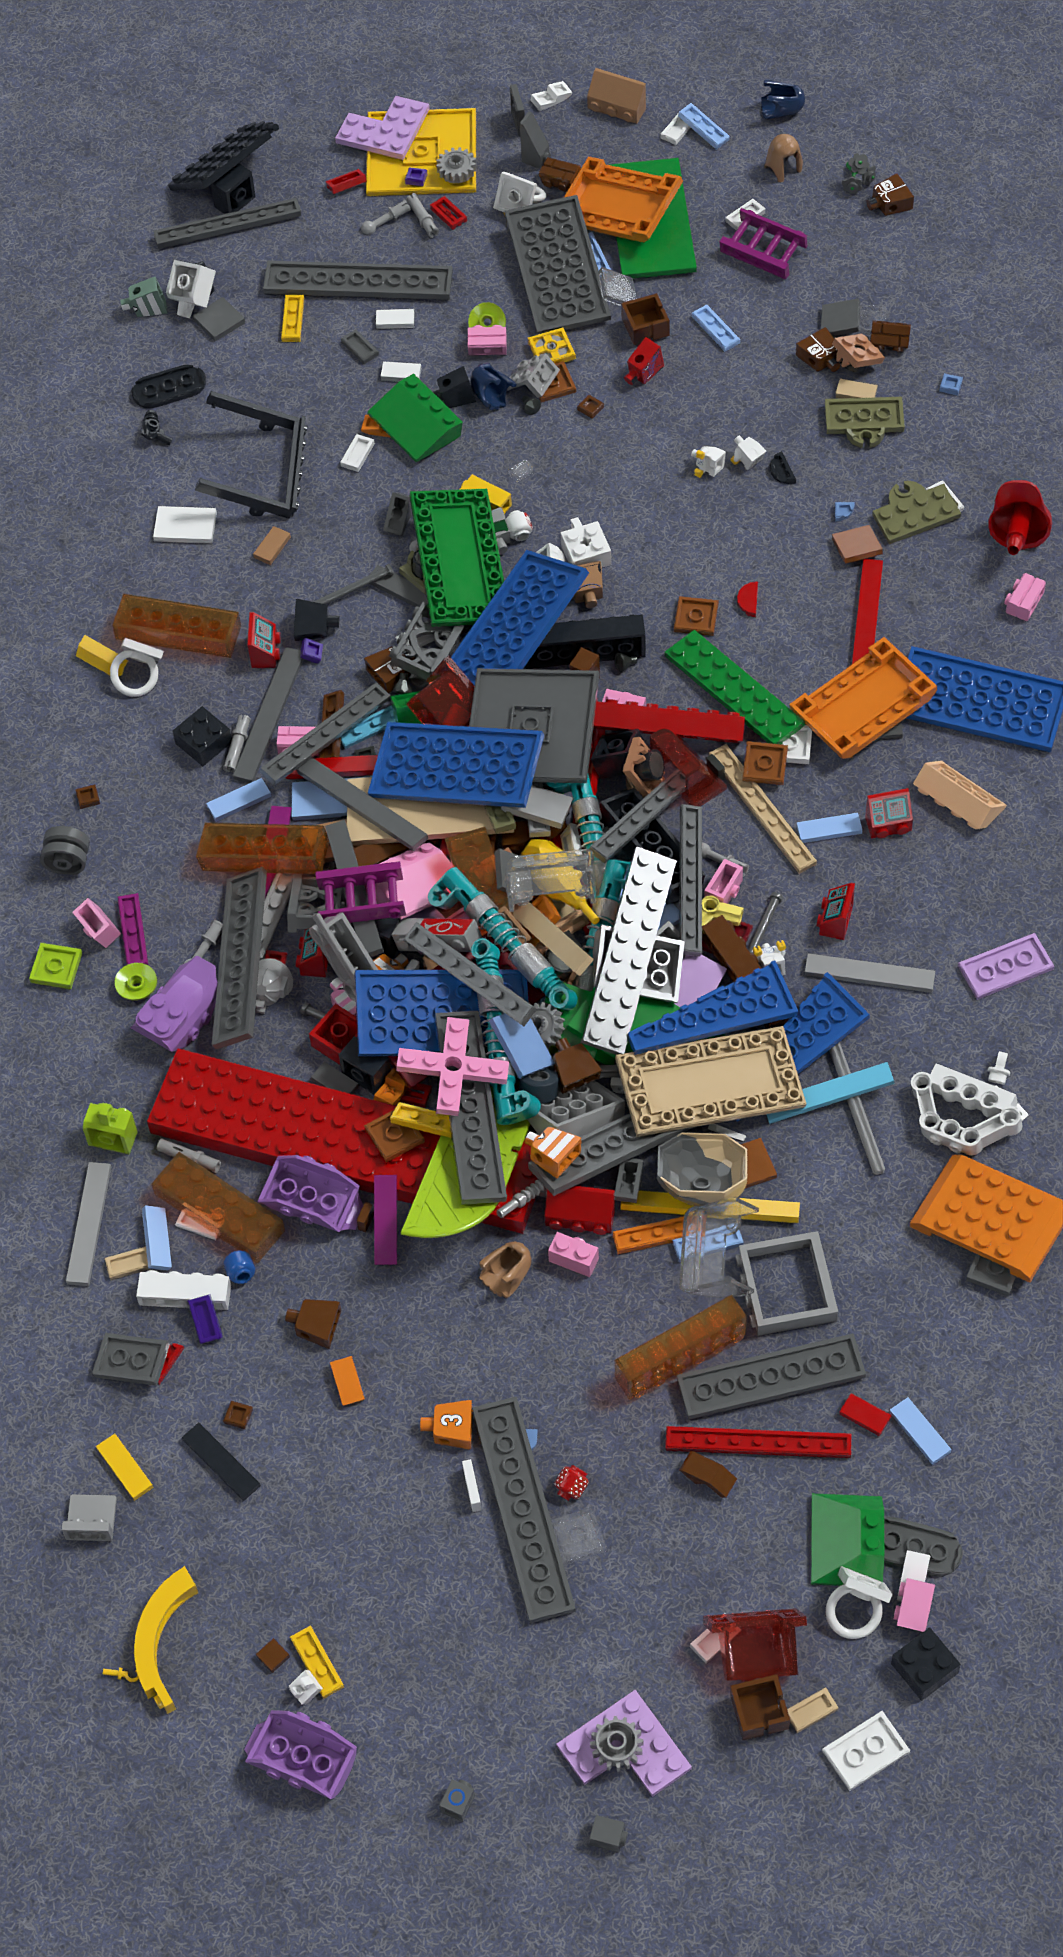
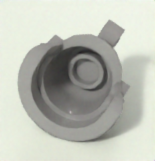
M271 958L259 961L256 1013L265 1014L266 1006L276 1003L279 998H284L293 989V977L288 967L282 962Z

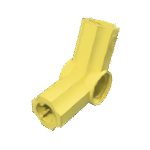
M706 896L702 899V926L721 915L726 920H730L733 925L739 926L744 908L719 902L714 896Z

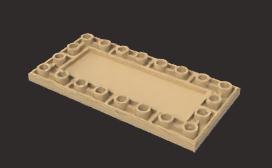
M372 777L348 779V782L368 794ZM374 798L427 833V840L496 834L484 805ZM347 807V828L353 846L399 842ZM514 829L502 833H513Z
M783 1026L688 1042L634 1055V1052L618 1054L615 1057L637 1137L804 1108L806 1106V1100Z

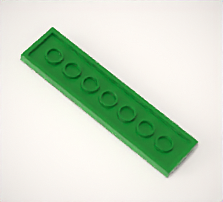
M693 630L665 651L667 659L730 712L740 713V716L745 717L744 723L767 743L781 745L805 726V721L697 631Z

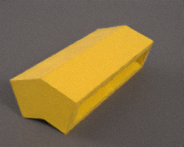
M84 635L79 643L76 657L110 675L111 664L118 655V653ZM127 659L123 660L120 664L118 676L123 674L124 667L128 662Z

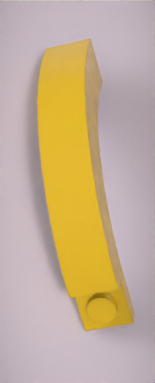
M185 1566L167 1578L151 1596L142 1612L135 1635L134 1657L140 1683L147 1698L153 1697L159 1709L164 1708L167 1714L176 1710L158 1673L157 1649L163 1628L171 1615L186 1600L198 1593L197 1587Z

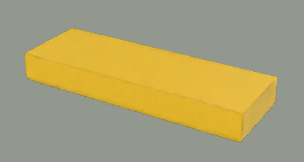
M285 295L281 334L282 342L301 341L304 295Z
M399 1102L390 1117L393 1124L452 1138L449 1115L436 1114V1111Z
M113 1434L96 1446L98 1452L134 1501L153 1488L152 1483L116 1434Z
M311 1625L290 1636L305 1667L323 1688L320 1691L323 1699L344 1688V1684Z

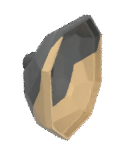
M679 1133L658 1146L657 1180L675 1199L692 1206L711 1207L730 1202L744 1191L747 1184V1149L726 1134Z

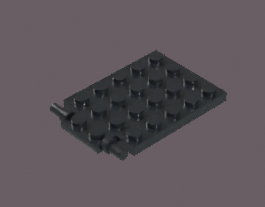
M265 121L239 127L237 129L238 134L231 133L224 138V142L214 145L211 148V152L205 153L198 158V162L185 167V172L172 177L168 187L171 191L207 188L272 138L271 133L278 131L279 125L273 122L265 123Z

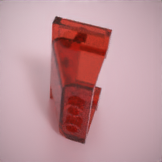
M447 656L427 678L426 681L429 685L413 696L406 705L422 724L469 727L475 686L452 658Z
M661 729L650 735V750H659L663 756L664 765L671 761L686 776L685 791L682 793V798L688 805L701 807L727 790V785L683 738L678 737L668 729Z
M797 1608L703 1616V1625L711 1633H718L724 1678L727 1681L741 1680L743 1683L776 1674L778 1679L780 1676L798 1675L795 1627L807 1626V1617Z

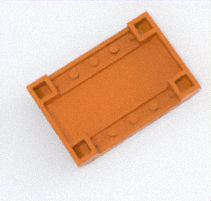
M588 156L564 197L578 196L587 230L645 242L651 237L683 180L681 176L665 173L662 177L606 165L603 159Z
M885 637L870 646L868 654L809 696L804 693L789 704L790 709L802 718L805 724L841 759L854 756L929 702L937 691V685Z
M952 1155L911 1220L910 1227L928 1236L935 1234L1010 1269V1274L1030 1283L1063 1229V1200L964 1155Z

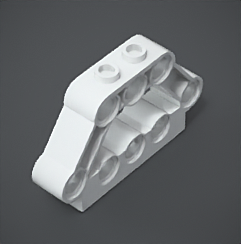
M935 1064L931 1074L919 1072L911 1079L913 1095L918 1099L921 1112L919 1122L922 1134L935 1145L942 1144L949 1147L955 1153L962 1152L967 1155H976L984 1147L1008 1135H1016L1022 1130L1021 1114L1016 1108L1018 1103L1014 1093L939 1064ZM921 1085H927L925 1088H918ZM948 1087H955L953 1090H946ZM933 1093L942 1095L943 1099L947 1102H961L963 1107L968 1110L979 1109L989 1119L968 1128L960 1127L959 1123L953 1119L942 1120L936 1113ZM967 1095H975L973 1098H966ZM989 1102L995 1103L992 1106H986V1104ZM1008 1119H1015L1012 1123L1006 1122ZM929 1123H935V1124H936V1125L933 1126V1127H927V1125H928ZM949 1131L956 1132L953 1135H947V1132ZM969 1139H976L973 1143L967 1142Z

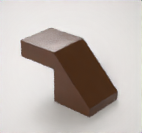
M690 1451L679 1470L694 1484H706L721 1498H727L737 1480L723 1465L694 1451Z

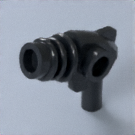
M148 410L142 422L141 435L150 441L157 439L170 445L173 438L165 435L164 430L160 429L156 411Z

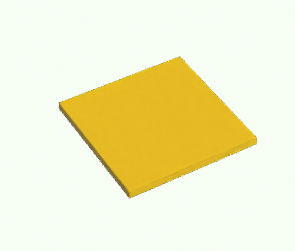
M476 108L429 110L404 160L367 151L366 196L412 195L413 193H475L476 171L474 176H471L468 181L462 183L446 182L437 173L436 160L439 159V154L445 155L444 150L450 152L451 148L458 150L459 147H461V151L468 149V154L473 153L474 158H476ZM387 111L368 112V117L383 121ZM409 167L427 170L424 186L405 184Z

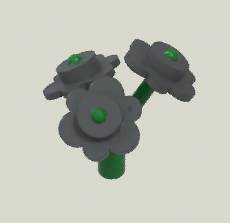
M856 153L846 163V167L852 172V176L842 181L844 191L856 194L862 190V184L868 186L874 181L876 167L874 165L870 167L869 162H867V155ZM856 174L863 175V182L859 178L855 179Z

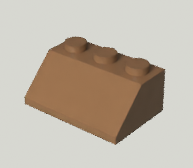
M595 68L587 95L588 109L637 124L646 110V83Z

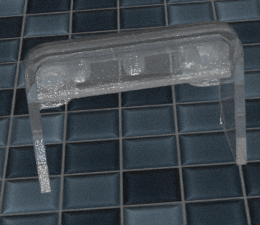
M579 849L510 858L505 878L509 911L514 912L515 904H528L534 895L575 891V894L582 899L590 898L591 904L595 903L596 878L593 851L590 849Z
M733 1197L691 1207L687 1210L683 1221L679 1286L683 1292L690 1295L723 1299L754 1293L753 1288L736 1281L733 1277L724 1276L726 1236L733 1235L739 1230L741 1216L759 1212L758 1207Z

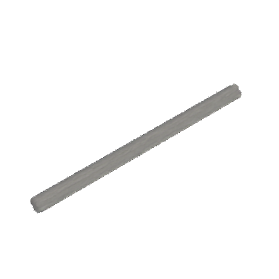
M839 1042L829 1051L838 1077L851 1074ZM858 1095L849 1098L847 1102L874 1175L883 1174L885 1167L860 1097Z

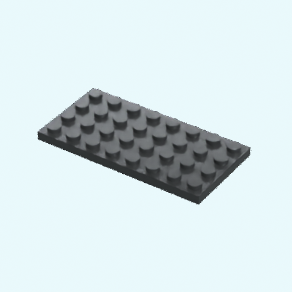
M573 195L505 210L507 224L537 335L559 328L567 330L611 320L610 310L578 196Z

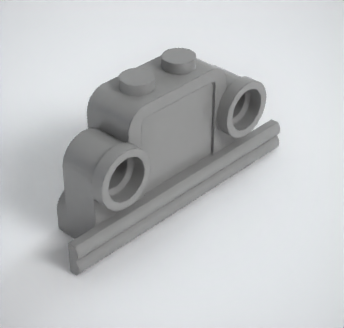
M343 912L336 916L327 917L324 920L320 913H316L312 917L317 925L310 927L309 933L314 942L321 948L339 979L343 982L346 994L356 1002L355 970H378Z

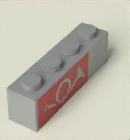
M403 918L392 933L399 951H419L404 940L416 922L457 952H471L473 943L482 937L475 919Z

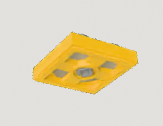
M564 328L527 338L534 356L546 354L554 364L576 359V354Z

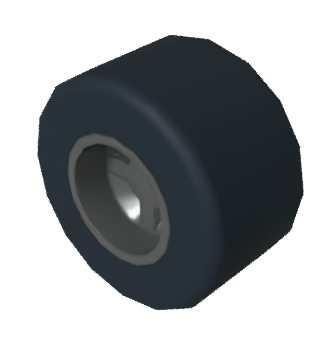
M546 1068L520 1078L519 1091H527L538 1098L541 1104L551 1102L558 1096V1074L554 1070Z

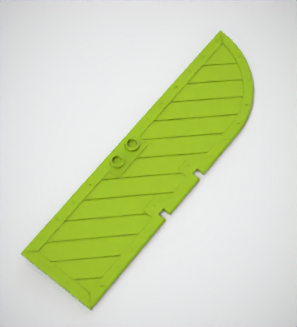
M549 1046L548 1051L550 1054L559 1052L557 1047ZM516 1081L514 1085L519 1086V1081ZM490 1086L493 1101V1088ZM493 1102L506 1187L518 1157V1153L513 1152L512 1149L520 1151L530 1123L526 1119L510 1125L498 1124L495 1103ZM440 1137L402 1228L401 1235L418 1238H438L454 1235L482 1222L498 1205L499 1202L461 1205L452 1138Z

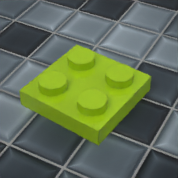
M40 943L29 977L30 983L72 989L82 957V950Z

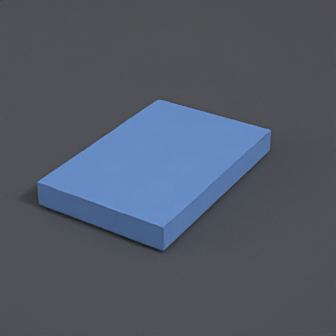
M506 1013L489 1020L519 1079L555 1064L531 1018L524 1027Z

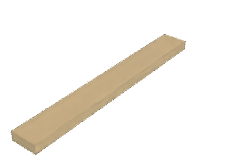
M725 744L710 752L709 756L711 754L715 755L724 765L727 781L797 872L800 874L817 865V860L756 782L742 781L744 766L728 745Z
M514 896L505 906L525 928L579 976L583 974L594 960L529 901Z

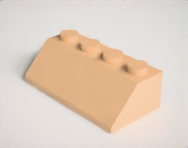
M943 761L925 763L913 783L918 787L920 793L927 796L930 795L935 799V803L942 807L946 806L951 810V814L958 818H964L968 821L967 824L974 829L986 828L1007 806Z

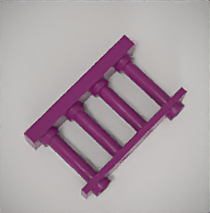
M741 208L739 211L742 223L732 238L724 236L719 241L720 252L787 279L789 276V264L787 262L797 246L807 248V235L802 231L793 230L762 217L752 210ZM749 225L758 228L748 245L738 243ZM765 232L774 235L764 252L755 250L756 245ZM781 239L791 242L781 259L771 257Z
M400 861L316 872L319 890H324L326 908L325 911H318V913H320L324 920L327 917L336 916L343 912L349 923L406 916L404 901H398L396 881L403 880ZM388 882L389 902L377 904L375 884ZM367 885L368 905L355 907L354 886ZM345 887L347 908L334 909L333 889Z

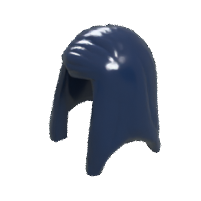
M772 80L763 81L764 86H770L771 88L768 94L761 97L762 114L765 119L793 115L803 108L805 94L798 85Z
M483 363L475 367L470 377L474 393L482 404L492 411L494 409L499 410L500 406L506 407L507 389L510 386H517L512 379L502 372L495 370L490 363Z

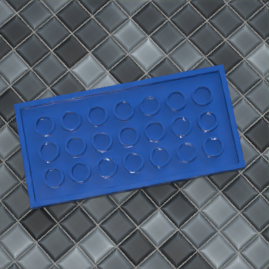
M526 550L439 674L440 678L474 691L477 668L523 669L588 576L589 572L587 569Z
M911 646L908 659L937 685V691L929 702L906 717L907 719L1042 751H1052L1063 712V681Z
M387 722L368 795L372 798L526 808L544 734L542 731Z
M355 970L354 972L358 1056H398L399 1048L429 1052L439 1051L435 1013L479 1011L477 992L447 970ZM499 970V974L503 976L504 986L528 1002L527 979L519 970ZM479 1012L480 1023H482L483 1021L487 1020V1018L481 1016ZM481 1025L482 1034L488 1027ZM483 1036V1043H485L486 1037Z

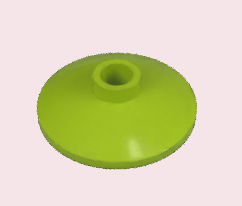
M484 302L472 309L468 324L469 328L476 325L482 327L500 325L505 327L506 317L498 305ZM486 319L491 320V324L489 326H486L484 324V321Z
M143 963L128 964L121 968L115 977L116 991L121 997L131 1001L147 998L154 992L157 986L155 971Z

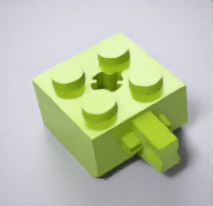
M90 1103L83 1121V1131L88 1145L130 1155L138 1133L132 1112L125 1108L115 1109L111 1104Z

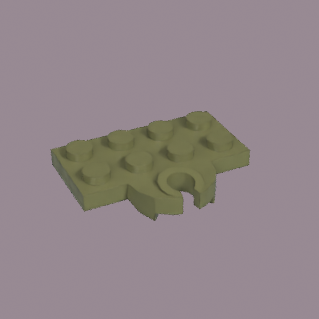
M902 397L825 399L826 433L846 434L848 440L859 448H863L864 440L862 438H870L869 446L872 448L881 443L885 433L904 432Z
M904 481L903 486L904 489L909 491L908 493L899 492V486L897 484L894 485L889 493V505L875 509L872 512L876 523L889 544L961 518V512L945 484L926 490L921 484L914 481Z

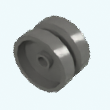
M68 826L51 827L44 834L43 848L40 855L41 865L57 874H79L86 866V854L90 844L89 837L76 828Z

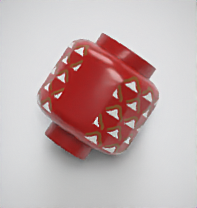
M574 1465L564 1467L554 1483L555 1487L559 1489L557 1494L568 1501L571 1497L579 1499L589 1483L586 1478L587 1473Z

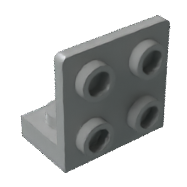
M546 354L535 355L529 360H522L517 365V371L509 378L517 384L516 387L526 385L539 398L543 396L560 369ZM510 386L507 390H511L516 387Z
M72 1494L70 1496L68 1520L62 1523V1532L65 1539L112 1541L117 1503L116 1496Z

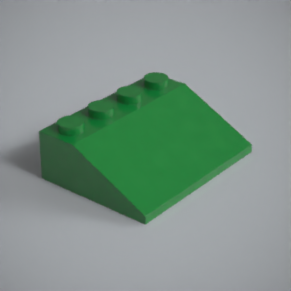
M414 373L399 381L367 412L415 462L422 460L461 437L463 422Z

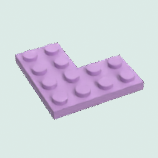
M395 96L383 121L348 113L335 137L336 143L404 160L430 109L429 104Z
M636 1690L556 1744L579 1779L586 1785L607 1770V1763L600 1766L598 1764L600 1757L593 1758L592 1752L595 1749L590 1748V1742L595 1741L591 1738L592 1732H598L596 1725H603L605 1718L610 1721L613 1720L614 1716H617L618 1720L626 1717L627 1723L635 1722V1730H641L639 1738L644 1741V1745L640 1747L643 1751L642 1755H636L638 1762L635 1764L630 1761L629 1764L652 1797L692 1770V1766ZM614 1740L611 1743L614 1747H620L623 1742Z

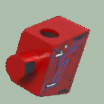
M647 337L644 338L627 361L629 372L624 379L628 384L633 385L637 380L646 384L664 367L661 346Z

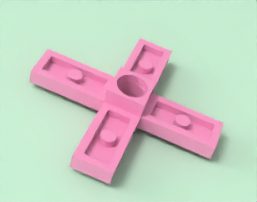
M447 1017L443 1053L399 1048L396 1071L440 1076L436 1114L458 1116L463 1079L507 1084L509 1061L465 1056L469 1020ZM454 1066L459 1070L450 1071L446 1067Z

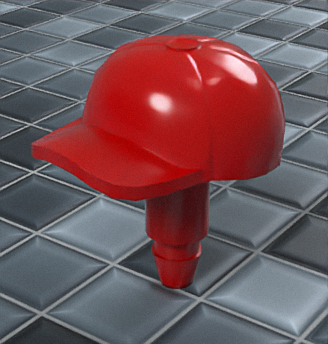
M1025 480L1005 482L997 491L994 509L989 516L988 528L990 535L996 542L1007 547L1008 553L1011 555H1016L1020 550H1025V548H1034L1043 544L1050 536L1053 523L1051 512L1044 504L1040 490L1035 484Z

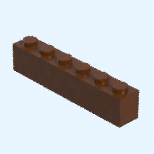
M721 915L702 926V940L720 965L727 968L726 973L733 982L741 976L745 977L752 974L757 968L762 969L758 964L756 955L749 952L744 939L741 936L738 937L735 933V928L730 920H726ZM789 1018L766 1023L764 1026L767 1029L781 1027L785 1025Z

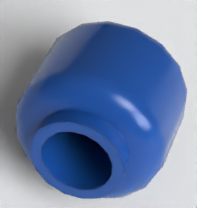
M234 1251L224 1260V1269L233 1283H247L255 1274V1265L252 1257L246 1251Z

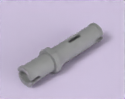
M415 193L412 194L413 198L408 195L406 201L419 219L420 226L426 230L430 238L434 237L432 233L437 236L439 230L433 223L432 216L427 213L418 199V196Z
M242 715L238 716L236 727L231 733L232 741L223 766V770L226 772H230V769H232L231 772L234 773L243 743L247 740V730L251 718L246 715L244 717Z
M162 1138L157 1144L156 1149L158 1152L188 1162L195 1168L201 1167L217 1173L220 1169V1160L204 1155L202 1151L196 1152Z

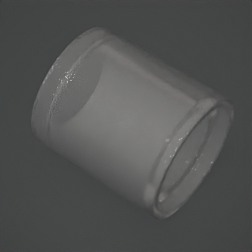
M523 459L510 467L508 474L518 484L534 474V470L529 461Z

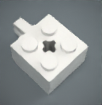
M174 260L166 294L169 299L179 302L177 315L190 318L195 305L207 308L215 270L197 264Z
M578 517L571 519L572 529L561 532V545L568 563L582 565L601 561V568L612 565L611 549L598 521L582 526Z

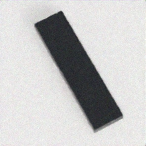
M199 1422L182 1437V1440L242 1501H245L261 1486Z

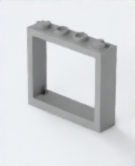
M818 1231L739 1245V1254H735L736 1264L738 1268H742L743 1274H740L742 1288L746 1287L747 1289L745 1302L747 1308L752 1310V1315H749L752 1328L756 1327L757 1336L836 1322L838 1320V1308ZM810 1247L825 1308L763 1319L749 1257Z

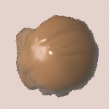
M780 134L770 143L764 168L771 167L778 182L784 181V158L793 155L796 159L797 172L800 173L802 171L803 160L796 139L789 134Z
M516 1241L506 1243L479 1262L482 1268L479 1279L482 1280L486 1287H490V1291L494 1294L497 1293L498 1296H503L504 1298L510 1297L530 1269L531 1255L529 1249L523 1243Z

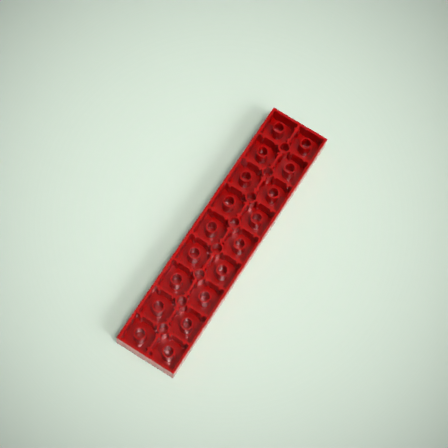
M177 1048L147 1120L151 1134L274 1166L278 1156H309L317 1163L333 1165L337 1170L360 1186L359 1190L373 1194L374 1175H397V1200L410 1204L414 1202L441 1135L419 1130L424 1137V1143L385 1162L366 1132L364 1125L395 1110V1105ZM525 1140L520 1151L512 1149L513 1152L518 1153V1157L506 1185V1202H499L492 1213L481 1222L521 1234L524 1233L537 1195L530 1202H526L523 1207L515 1208L502 1218L498 1216L497 1210L510 1202L515 1194L525 1190L526 1187H530L531 1183L535 1184V1181L538 1180L528 1169V1164L532 1161L531 1146L525 1144Z

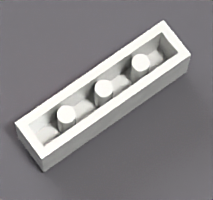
M149 1270L147 1272H140L136 1297L139 1305L190 1308L188 1300L211 1294L215 1309L228 1310L231 1283L229 1276L223 1274L209 1276L201 1273H192L190 1275L175 1271L159 1273Z

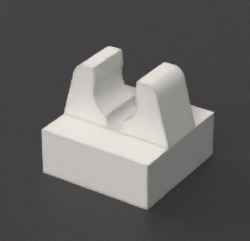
M304 1670L289 1685V1690L302 1705L309 1703L323 1689L309 1670Z

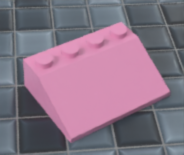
M430 842L422 844L415 851L409 850L382 862L400 861L403 880L396 881L398 901H404L406 916L398 917L400 919L433 906L428 901L430 889L449 869L454 867L445 854ZM388 882L376 883V902L379 904L388 903Z

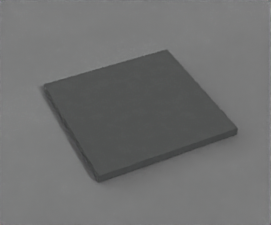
M477 668L469 727L542 731L544 739L533 782L587 783L599 671Z

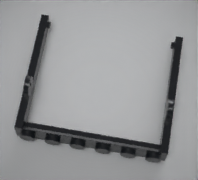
M211 391L206 400V404L212 405L211 408L219 407L261 420L259 428L262 431H272L275 425L293 430L285 503L203 478L198 480L195 491L250 507L249 513L252 516H262L264 512L290 518L293 512H297L299 506L297 497L299 496L301 486L298 484L302 477L300 467L303 464L304 455H302V451L306 444V440H303L307 431V425H305L306 416L298 418Z

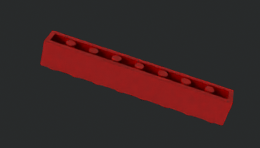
M606 699V702L596 701L593 729L612 731L639 729L641 734L739 744L743 741L745 717L740 716V713L728 712L727 715L719 714L720 711L707 710V713L699 712L698 708H687L686 711L679 710L678 706L658 708V704L651 703L646 704V706H638V702L627 701L626 704H618V700Z

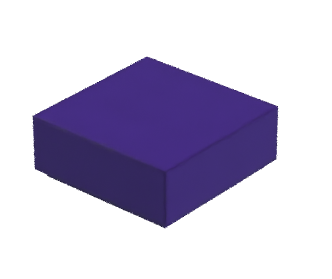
M409 167L405 184L424 186L427 170Z
M304 638L301 645L300 658L319 663L322 658L323 644Z

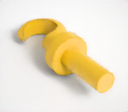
M119 1667V1670L103 1669L102 1675L118 1676V1680H121V1677H125L129 1682H135L139 1679L138 1673L137 1677L130 1678L128 1671H122L123 1668Z

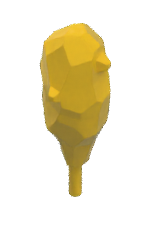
M531 839L521 852V857L530 860L533 883L552 900L562 901L576 910H581L592 924H597L600 919L588 906L580 883L583 873L574 870L566 852L558 848L552 841Z

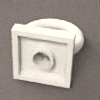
M502 172L493 208L505 212V210L532 205V203L544 201L546 193L534 182Z
M125 638L120 647L124 651L119 653L111 664L110 678L114 687L122 694L130 697L143 696L156 685L158 667L155 661H160L164 651ZM130 657L149 665L150 678L143 687L131 689L120 681L118 669L126 658Z
M841 1566L838 1576L844 1585L838 1587L830 1595L826 1604V1618L832 1630L838 1635L848 1639H860L868 1636L877 1628L882 1618L881 1600L889 1603L892 1593L885 1583ZM847 1593L872 1603V1618L868 1624L860 1629H847L836 1618V1604Z

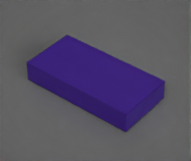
M211 1294L188 1300L200 1344L222 1338L223 1335Z

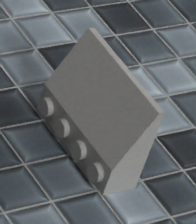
M601 925L595 933L593 987L597 986L613 928L610 926ZM656 936L640 996L678 1003L684 941Z
M596 1081L564 1094L561 1093L558 1084V1096L555 1100L541 1104L539 1113L527 1120L539 1136L546 1128L552 1127L582 1137L624 1117L625 1100Z

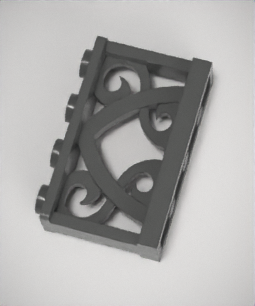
M423 601L420 607L416 606L412 614L413 620H408L404 628L405 634L401 632L397 640L398 646H393L389 657L392 658L390 666L393 667L395 665L427 680V684L434 686L440 672L461 638L466 625L431 627L427 602ZM422 618H429L428 623L422 622ZM434 634V641L442 650L431 648L423 652L419 647L417 638ZM438 634L441 635L440 638H441V637H444V638H446V640H444V641L440 640L439 637H438ZM403 652H408L410 655H407V658L416 657V659H415V660L407 659V658H405V657L402 656V653H403ZM429 654L435 655L436 658H431Z
M294 873L287 912L288 932H297V929H309L313 925H317L312 915L318 913V911L326 910L325 904L315 908L313 905L306 903L315 900L317 897L325 900L324 890H319L316 877H303V873ZM343 888L333 889L334 909L346 908L347 903Z

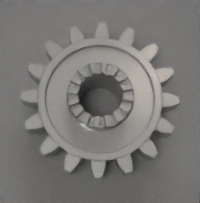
M461 147L458 150L451 148L450 152L444 150L445 155L439 154V159L436 160L437 173L446 182L462 183L468 181L471 176H474V172L477 170L476 158H474L473 153L468 154V149L461 151Z
M542 1002L539 1005L534 1003V1007L537 1010L531 1019L546 1048L549 1049V1046H555V1043L562 1038L561 1034L565 1029L563 1027L565 1019L560 1017L562 1012L551 1004Z
M614 1716L613 1720L609 1721L605 1718L603 1725H596L598 1732H592L591 1738L595 1741L590 1742V1748L595 1749L592 1752L593 1758L600 1757L598 1760L600 1766L607 1763V1770L610 1771L612 1766H616L617 1772H620L622 1765L628 1770L630 1769V1761L635 1764L638 1762L636 1755H642L643 1751L640 1747L644 1745V1741L639 1738L641 1730H635V1722L629 1724L626 1717L618 1720L617 1716ZM614 1740L623 1742L620 1747L611 1745Z

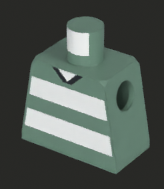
M156 277L130 286L128 288L129 298L120 300L123 311L133 308L137 317L167 314L166 298Z

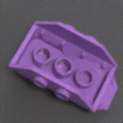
M197 955L187 963L180 965L164 987H160L157 993L139 1011L131 1029L171 1052L176 1051L177 1048L187 1047L191 1040L194 1041L198 1037L202 1026L207 1025L212 1018L216 1004L218 983L215 965Z
M298 1155L277 1157L257 1201L273 1210L279 1211L285 1216H296L307 1224L315 1223L337 1232L346 1229L356 1230L357 1218L363 1207L358 1193L360 1187L358 1184L331 1164L325 1163L323 1165L317 1163L309 1156L301 1157Z
M271 1710L267 1720L256 1725L244 1749L248 1755L245 1762L267 1771L266 1774L276 1780H279L280 1777L288 1780V1784L294 1788L301 1789V1787H304L324 1797L333 1799L342 1790L352 1770L357 1746L333 1731L327 1723L318 1721V1723L313 1722L304 1713L297 1712L295 1714L290 1711Z

